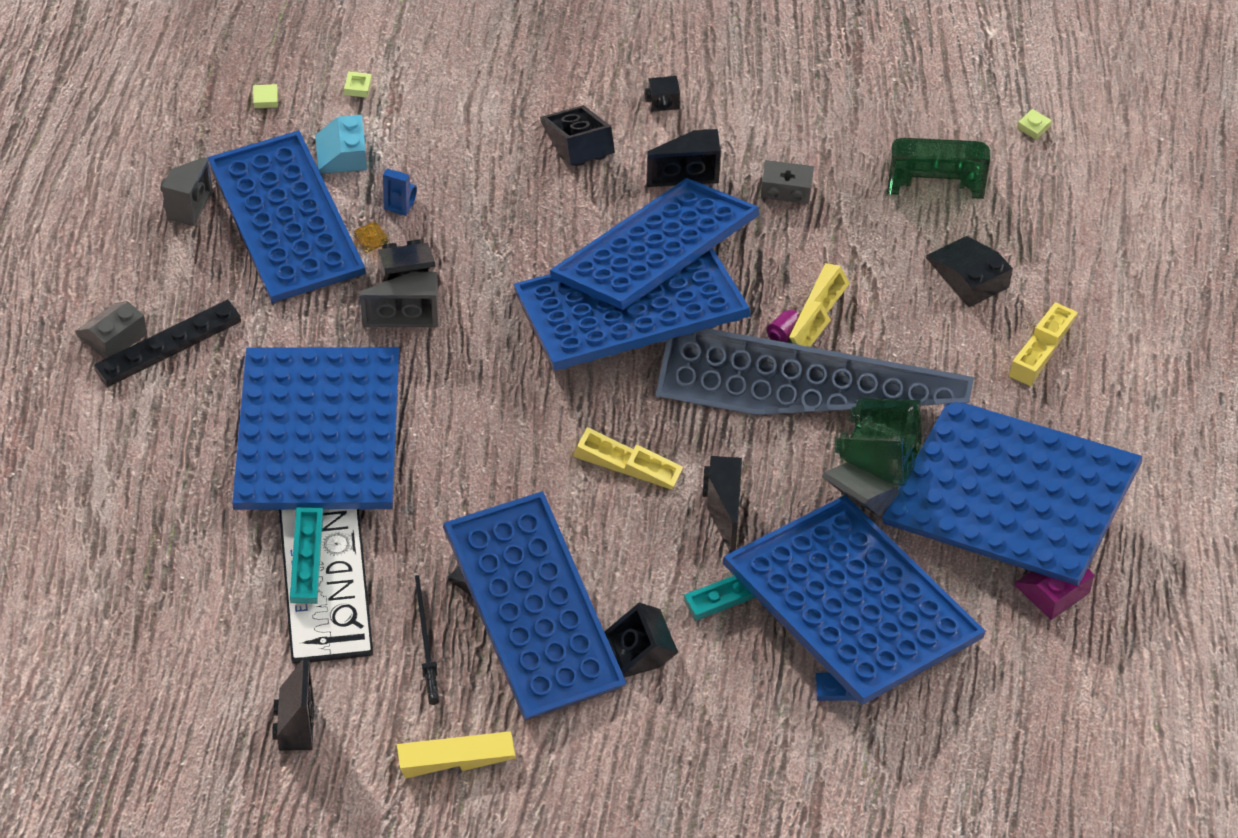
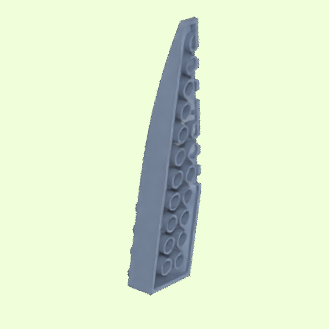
M707 328L693 332L690 335H682L667 340L656 397L752 415L942 405L953 402L969 403L974 377Z

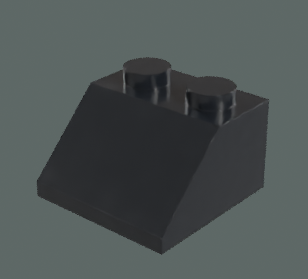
M640 602L604 631L624 678L658 669L678 653L661 609Z

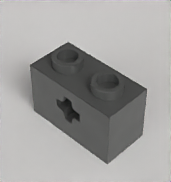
M766 160L761 198L809 204L814 166Z

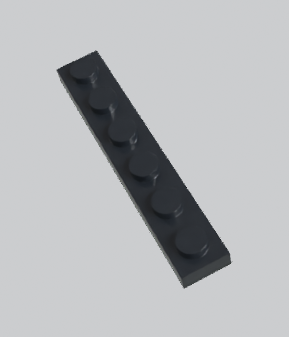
M227 299L94 364L95 371L104 384L109 387L240 323L241 316Z

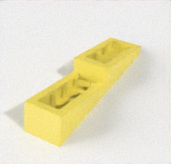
M825 263L789 336L793 344L811 347L831 319L827 313L850 284L841 266Z
M1055 302L1035 327L1033 336L1013 360L1009 377L1032 386L1076 319L1078 312Z
M588 427L573 455L575 458L671 490L683 468L637 444L632 449Z
M511 731L397 744L399 765L405 779L460 766L462 771L516 759Z

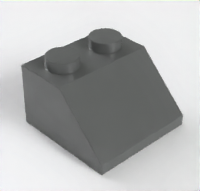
M203 157L173 168L167 178H163L160 191L163 192V208H165L168 220L195 226L213 192L208 158Z
M125 301L112 304L75 330V333L106 359L129 348L146 336L147 329L144 315L131 303Z

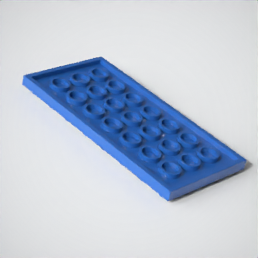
M300 130L207 157L209 167L271 303L366 274L363 261Z
M686 178L550 270L551 278L624 310L759 216V207Z
M543 491L444 522L443 529L524 721L625 687L627 684Z

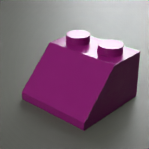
M1087 569L1079 586L1030 571L1016 581L1015 586L1050 620H1053L1091 592L1094 574Z

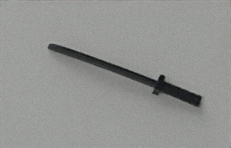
M415 575L426 663L421 664L422 676L426 680L428 702L430 705H436L439 703L436 676H438L436 670L437 663L431 662L419 575Z

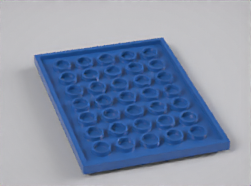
M713 248L624 310L551 278V274L513 284L515 293L554 371L593 362L596 359L607 356H615L628 350L640 349L653 343L665 342L678 336L690 335L693 332L707 328H715L721 324L737 322L751 316L748 304Z
M399 347L246 348L232 501L233 510H296V507L323 508V510L393 509Z
M949 403L943 408L898 489L899 495L882 517L883 523L1079 586L1142 464V456L967 403Z
M846 495L725 555L722 564L861 705L983 639L986 632Z

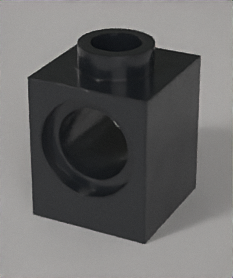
M677 76L648 78V88H644L645 102H650L651 112L680 109V89Z

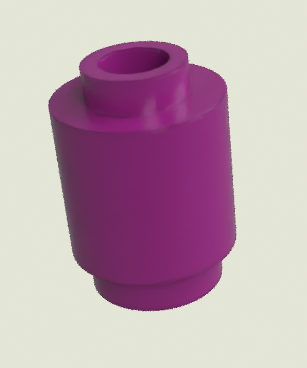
M792 309L783 311L768 325L767 334L769 339L787 343L790 340L789 336L800 314Z

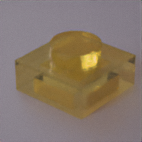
M376 221L354 230L355 239L366 253L388 243L387 235Z

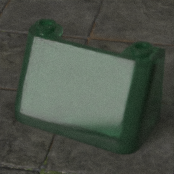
M898 138L892 143L887 160V194L899 195L900 188L903 185L911 186L912 177L959 179V189L967 187L972 192V198L984 199L990 165V149L987 144L980 141Z
M859 398L856 407L851 409V422H855V428L850 437L848 433H841L840 437L836 438L835 453L839 454L842 460L894 486H905L914 468L915 458L922 446L921 400Z

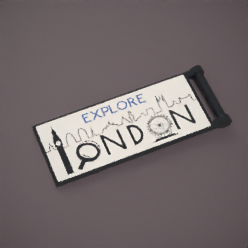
M359 509L323 510L317 604L290 603L296 510H279L292 663L299 664L303 658H309L310 662L372 656L373 644Z

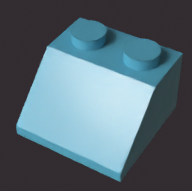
M362 115L339 116L315 135L317 163L320 174L367 170Z

